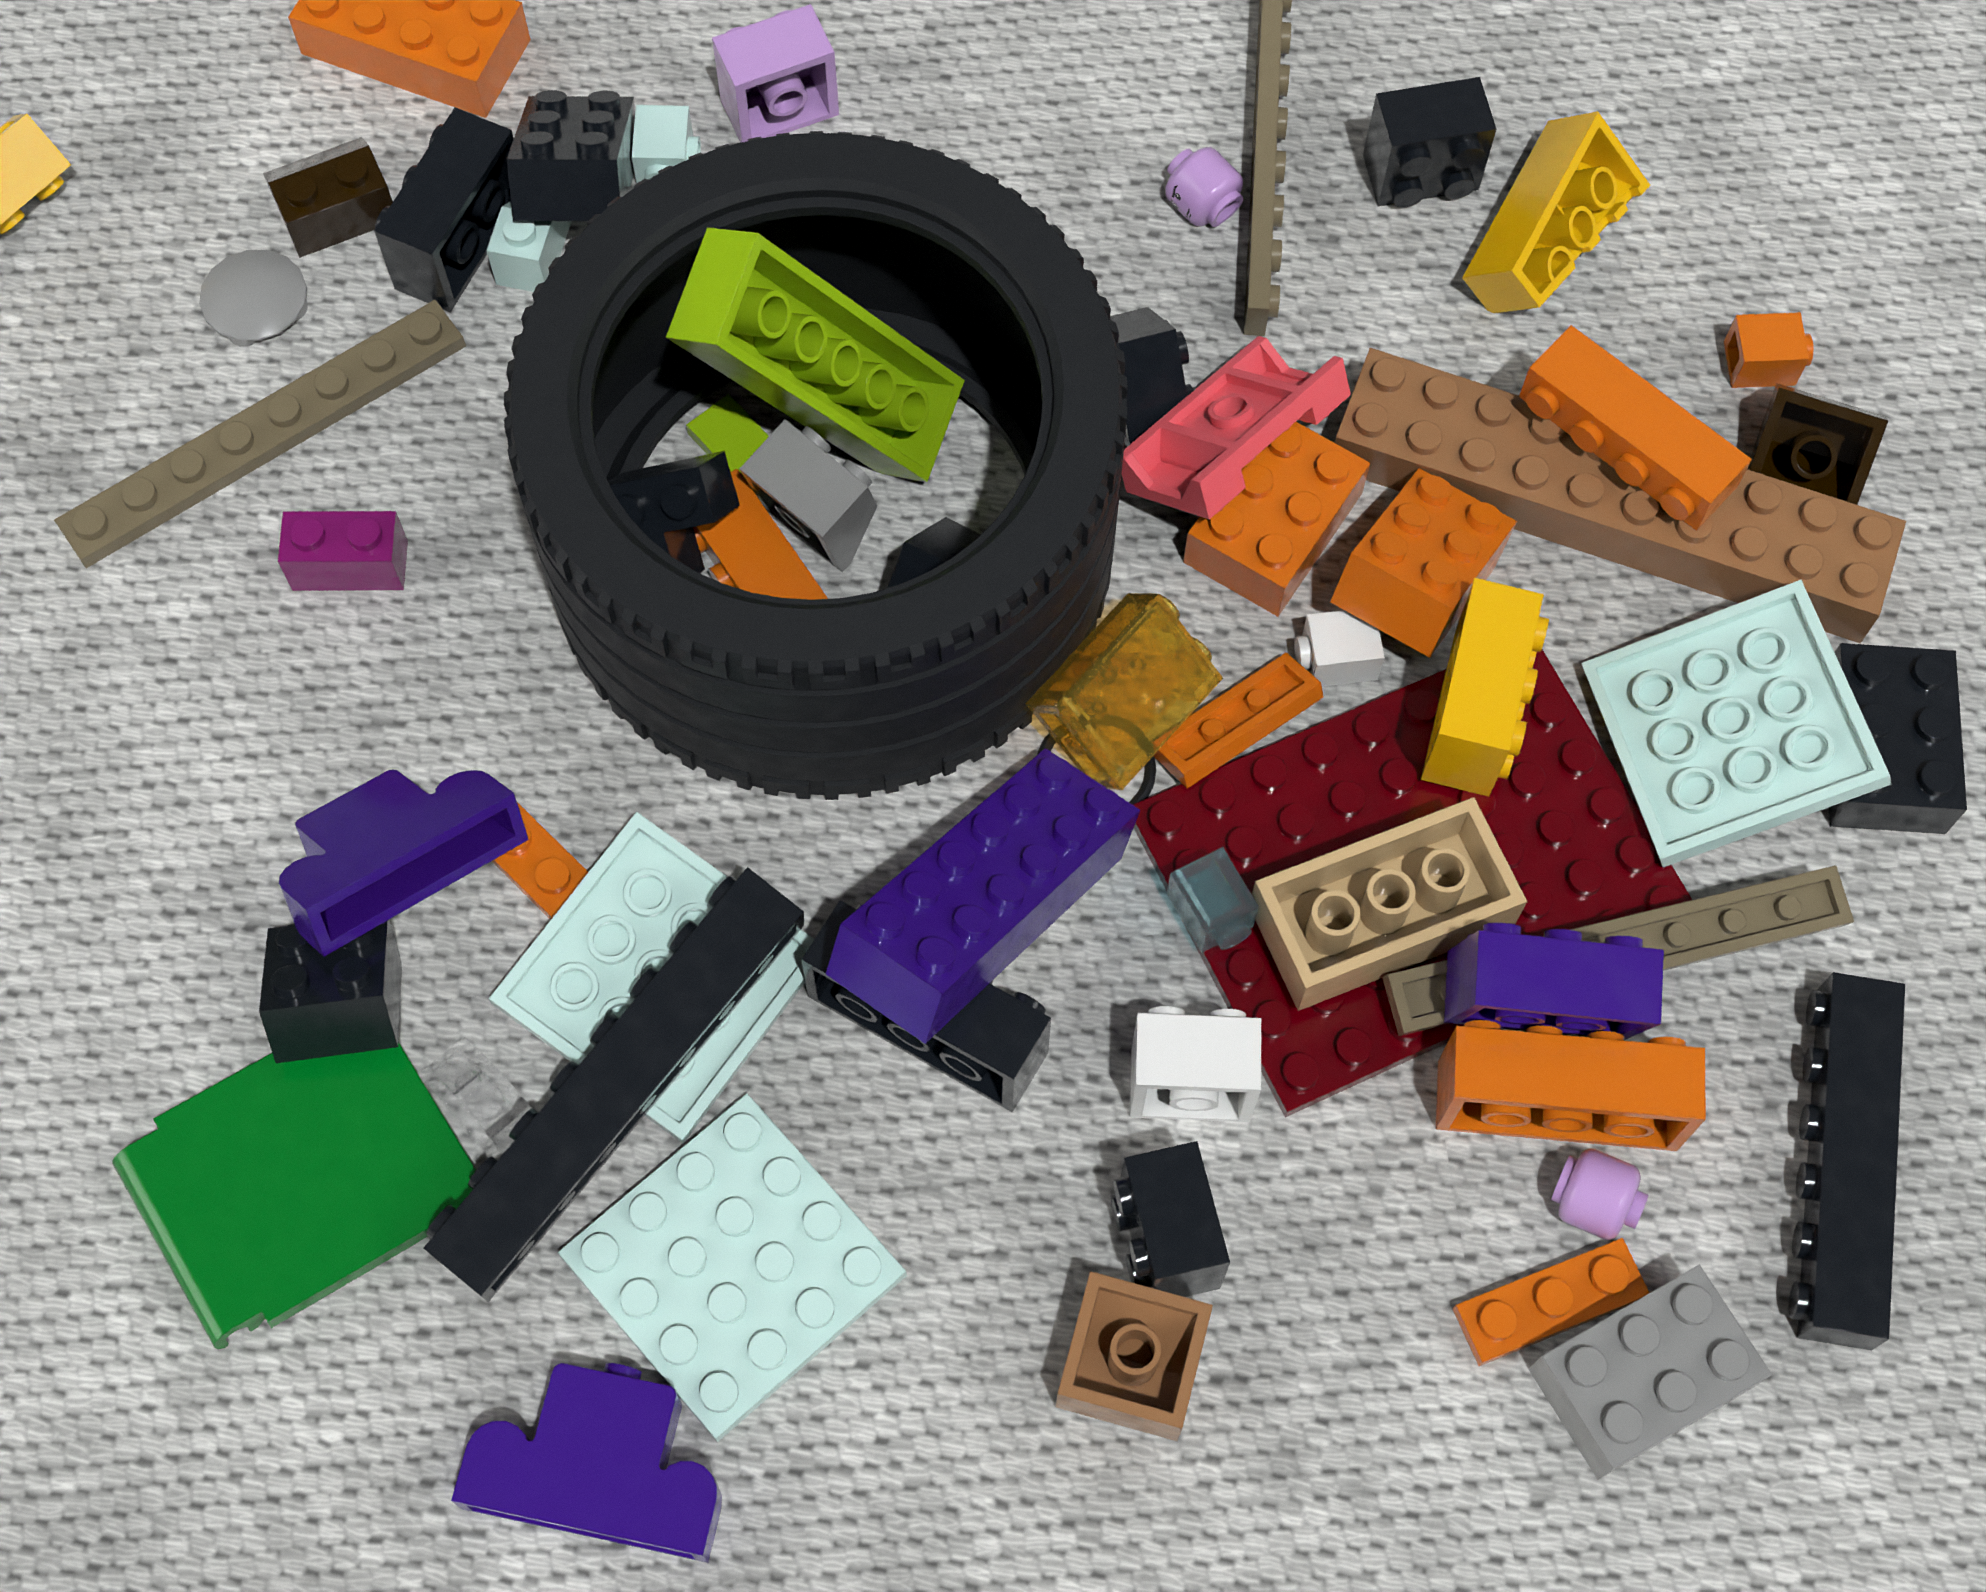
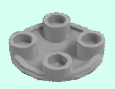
M246 250L226 257L211 269L201 285L199 304L206 322L217 333L228 337L235 345L250 346L257 341L280 334L305 315L308 309L306 300L307 286L300 268L287 256L270 250Z

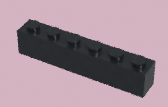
M1833 972L1818 990L1811 991L1808 998L1806 1023L1809 1026H1815L1814 1047H1808L1805 1053L1802 1074L1804 1082L1812 1083L1811 1104L1804 1105L1799 1123L1800 1139L1808 1141L1807 1162L1800 1164L1796 1177V1196L1799 1199H1805L1804 1222H1797L1792 1240L1793 1257L1801 1259L1800 1282L1795 1281L1792 1285L1788 1304L1790 1318L1798 1320L1797 1338L1871 1351L1889 1340L1905 1005L1904 983Z

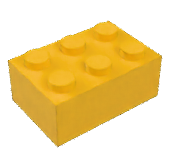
M1474 578L1455 629L1421 780L1489 797L1498 777L1508 779L1514 756L1518 757L1526 731L1527 722L1521 721L1525 704H1529L1537 680L1538 670L1533 669L1536 653L1541 652L1548 629L1549 618L1539 616L1544 594Z

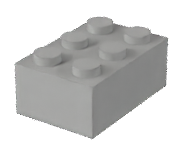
M1700 1264L1542 1355L1529 1368L1530 1373L1597 1480L1741 1396L1772 1375Z

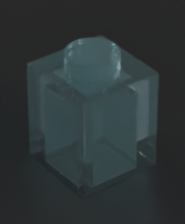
M1223 847L1170 874L1167 895L1201 953L1217 945L1221 950L1229 949L1241 943L1251 934L1250 928L1254 926L1259 906Z

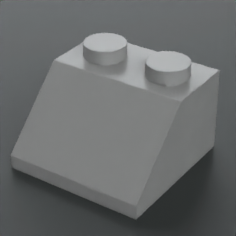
M784 419L742 465L740 471L768 512L833 566L843 572L851 564L877 508V504L868 488L872 484V480L852 461L847 459L841 465L827 454L831 447L813 429L806 426L800 432Z

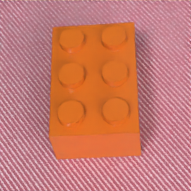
M1294 422L1288 430L1278 436L1241 469L1246 486L1244 490L1210 520L1199 516L1187 534L1183 563L1279 617L1362 495L1370 462L1302 424Z
M1418 468L1351 552L1330 602L1430 658L1460 617L1474 578L1487 580L1494 570L1517 521L1501 513L1495 506L1481 502L1455 488L1445 479L1431 475Z

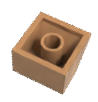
M1090 1271L1057 1393L1055 1407L1177 1441L1183 1428L1213 1305Z

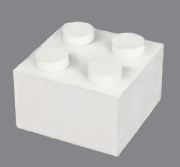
M1159 1006L1151 1008L1148 1013H1137L1131 1047V1118L1227 1122L1251 1121L1261 1091V1018L1246 1017L1245 1012L1236 1009L1214 1010L1210 1012L1209 1016L1185 1015L1183 1009L1172 1006Z

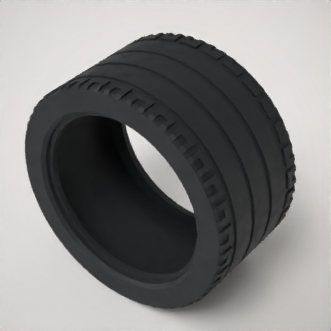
M810 131V133L791 135L790 133H782L766 138H761V136L750 138L748 141L733 145L725 144L715 147L716 150L704 154L700 152L688 157L689 160L675 166L669 165L659 170V174L650 179H643L635 184L634 189L623 197H616L608 203V208L601 214H595L586 223L587 227L579 236H574L565 245L564 254L561 257H556L548 267L549 275L545 282L539 283L532 294L534 303L525 308L521 317L523 331L515 336L511 349L514 359L509 361L507 365L506 375L509 386L508 390L504 392V407L507 417L504 418V428L508 440L507 451L518 492L561 627L573 655H576L581 670L592 681L596 692L602 700L609 699L612 711L620 719H626L631 723L634 732L645 740L650 737L654 740L656 749L665 755L671 752L680 757L682 765L692 770H695L697 766L706 770V774L710 778L719 781L722 777L736 781L739 788L751 790L752 786L764 788L765 794L778 796L779 791L796 793L798 799H810L812 794L825 795V800H838L840 794L858 793V798L871 797L872 791L885 789L886 794L898 792L899 786L917 782V785L920 786L931 782L930 777L941 772L944 776L956 772V766L969 759L972 762L985 757V750L991 746L998 749L1008 742V734L1019 727L1023 730L1032 722V714L1036 710L1043 711L1051 703V695L1058 688H1063L1068 682L1071 666L1078 667L1083 658L1087 643L1093 639L1096 632L1097 619L1102 616L1111 578L1127 422L1128 386L1127 377L1124 376V352L1120 350L1118 344L1119 331L1116 322L1110 320L1111 308L1107 299L1100 296L1097 292L1098 281L1091 270L1083 268L1084 258L1077 249L1068 247L1064 241L1065 234L1057 225H1049L1046 221V215L1039 208L1030 207L1021 199L1022 195L1016 190L1005 188L999 184V179L989 173H980L963 160H953L945 156L943 152L913 146L911 142L903 140L897 142L877 135H852V132L823 133V131ZM707 227L759 233L965 380L960 395L974 405L997 428L1011 447L1025 475L1013 498L1004 510L975 541L953 558L931 571L896 586L873 593L845 598L791 599L751 593L722 584L694 571L670 556L649 539L629 517L615 497L608 481L623 472L643 468L658 442L680 417L711 392L732 381V379L666 338Z

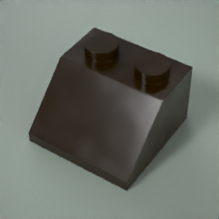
M362 137L263 173L299 258L375 230L376 220L383 208L391 206L393 203L388 186L370 146Z
M1776 383L1751 455L1752 461L1748 466V470L1857 505L1889 420L1881 414Z

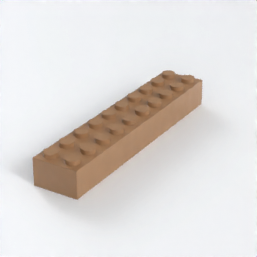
M1369 348L1335 439L1337 445L1370 462L1366 481L1401 491L1418 468L1431 475L1445 479L1450 485L1479 501L1495 506L1501 513L1517 521L1514 527L1515 530L1736 603L1802 580L1824 631L1860 644L1880 616L1907 522L1747 469L1738 487L1696 531L1684 521H1679L1669 516L1663 510L1661 504L1642 489L1624 482L1618 476L1615 469L1597 455L1579 448L1571 436L1552 421L1534 414L1519 395L1373 348Z

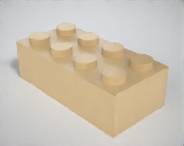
M1473 797L1255 881L1249 908L1299 1011L1381 979L1388 974L1399 972L1447 953L1448 950L1465 940L1467 935L1483 930L1484 924H1516L1527 900Z

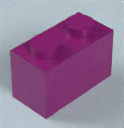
M283 511L278 564L292 591L404 590L408 539L396 511Z

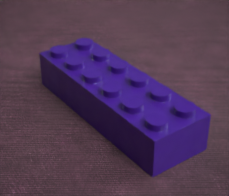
M1045 748L840 924L826 975L926 1044L1122 859L1140 809Z

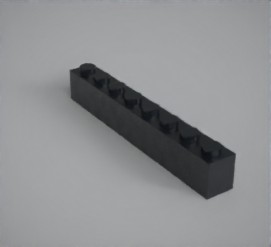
M747 867L737 880L731 875L728 876L717 887L708 902L713 908L699 925L690 921L681 929L669 947L674 953L659 971L651 967L641 976L630 992V996L635 999L620 1017L613 1013L600 1024L590 1039V1042L595 1046L580 1064L573 1060L560 1071L550 1086V1090L555 1093L539 1112L531 1108L519 1119L509 1134V1137L514 1141L499 1160L493 1156L486 1159L468 1182V1186L473 1189L457 1209L452 1205H448L443 1209L427 1229L426 1234L431 1239L423 1249L487 1302L493 1298L803 928L804 911Z

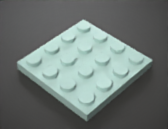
M1802 580L1581 663L1662 867L1891 785L1888 769Z
M636 812L489 997V1001L570 1062L574 1060L577 1064H580L595 1047L590 1042V1039L596 1029L609 1015L614 1013L620 1017L635 1000L630 996L634 985L648 969L654 967L659 971L674 953L669 947L674 938L690 921L699 925L713 908L708 904L710 897L727 876ZM803 930L798 932L645 1115L648 1119L684 1144L804 985L805 977L801 959L814 941V938Z
M748 1094L744 1095L558 1252L568 1267L669 1386L675 1389L680 1399L717 1442L907 1276L906 1270Z

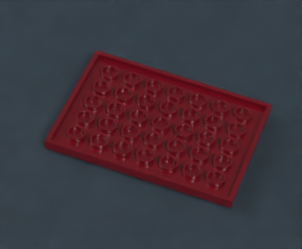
M1543 649L1541 652L1536 653L1533 669L1538 670L1537 680L1529 704H1525L1521 721L1527 722L1520 753L1518 757L1514 756L1508 779L1498 777L1489 797L1421 780L1446 669L1221 766L1188 789L1183 784H1180L1134 804L1135 807L1140 809L1134 830L1227 1008L1241 1010L1249 1018H1261V1072L1285 1118L1446 1044L1455 1027L1464 1025L1451 1023L1398 1036L1382 978L1298 1011L1249 908L1255 881L1474 797L1527 900L1515 924L1521 927V935L1543 937L1546 930H1572L1693 900L1673 866L1662 867L1639 809ZM1448 952L1404 970L1447 960Z

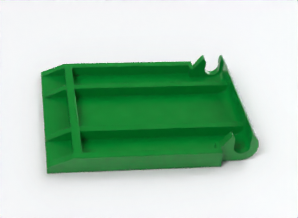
M399 1042L396 1048L284 1063H275L271 1053L153 1118L158 1129L122 1149L112 1160L116 1172L212 1345L216 1349L226 1348L229 1344L226 1340L227 1337L235 1331L247 1327L252 1332L260 1326L264 1319H266L271 1328L277 1326L428 1237L426 1231L439 1213L448 1205H452L457 1209L473 1190L468 1186V1182L476 1171Z

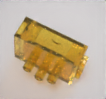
M1128 593L1063 662L1059 669L1025 703L1078 770L1109 789L1123 790L1223 679L1211 663L1212 655L1208 648L1189 634L1179 621L1180 613L1177 607L1160 594Z

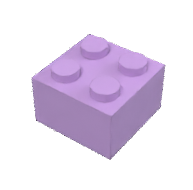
M811 4L795 10L782 11L774 17L745 27H735L724 34L712 37L721 103L740 142L760 136L761 138L776 136V134L789 133L839 115L835 52Z

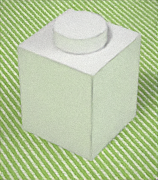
M1345 610L1307 614L1302 636H1296L1294 640L1296 661L1321 682L1322 687L1378 680L1385 659L1379 629Z

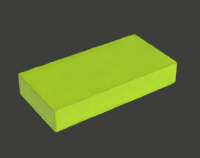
M729 394L686 424L688 435L706 454L725 451L730 472L735 469L740 471L742 465L769 437Z

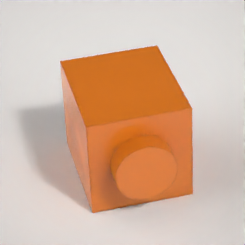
M1801 312L1742 314L1735 316L1724 339L1731 388L1772 387L1776 383L1785 386H1795L1804 368L1810 366L1814 350L1812 336L1809 333H1804Z

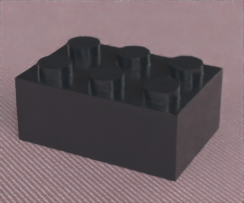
M548 90L528 97L507 157L513 221H589L595 214H601L608 208L607 204L616 197H623L630 191L634 175L631 158L635 123L634 97H620L619 93L607 90L596 91L588 96H567L562 91Z
M454 107L445 123L438 125L434 129L430 137L428 149L419 163L408 169L403 179L402 189L391 206H386L382 209L375 224L374 232L395 290L426 303L436 300L443 310L451 313L487 256V248L501 207L511 201L507 157L514 140L511 129Z
M1840 643L1834 653L1888 769L1891 785L1829 807L1830 827L1946 834L1967 810L1956 650Z

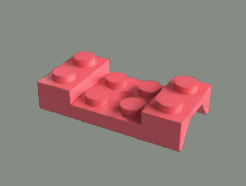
M1256 337L1124 449L1122 478L1126 492L1210 520L1246 488L1241 471L1246 464L1251 462L1297 420L1317 425L1351 395L1343 358L1333 356L1312 374L1290 368L1267 338Z

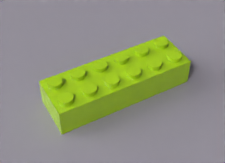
M707 227L666 335L667 339L805 427H810L822 438L874 471L884 475L928 482L965 381L769 240L754 232Z

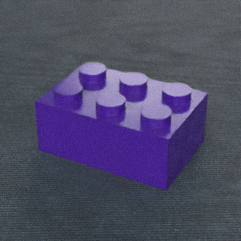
M1487 923L1483 925V930L1467 935L1465 940L1448 950L1444 1023L1464 1025L1469 1021L1487 1020L1500 1024L1501 1029L1525 1031L1532 1026H1552L1561 1029L1563 1035L1586 1037L1589 1033L1597 1031H1611L1622 1034L1624 1040L1661 1025L1664 950L1644 948L1643 939L1632 936H1609L1605 938V943L1582 941V933L1574 930L1544 931V937L1521 935V927L1519 925Z

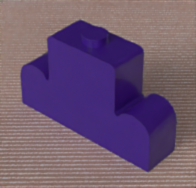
M392 769L299 818L295 822V826L307 857L294 861L287 866L280 874L278 882L299 934L322 956H326L526 842L529 839L514 792L488 773L468 770L447 777L439 783L435 793L428 794L398 770Z
M564 1363L556 1365L551 1374L536 1434L532 1441L518 1426L507 1421H492L478 1428L472 1434L466 1446L451 1500L462 1510L709 1563L722 1509L721 1491L715 1478L705 1466L694 1461H679L667 1467L682 1409V1402L675 1389L668 1385L640 1380L642 1374L640 1370L616 1363H605L603 1372Z

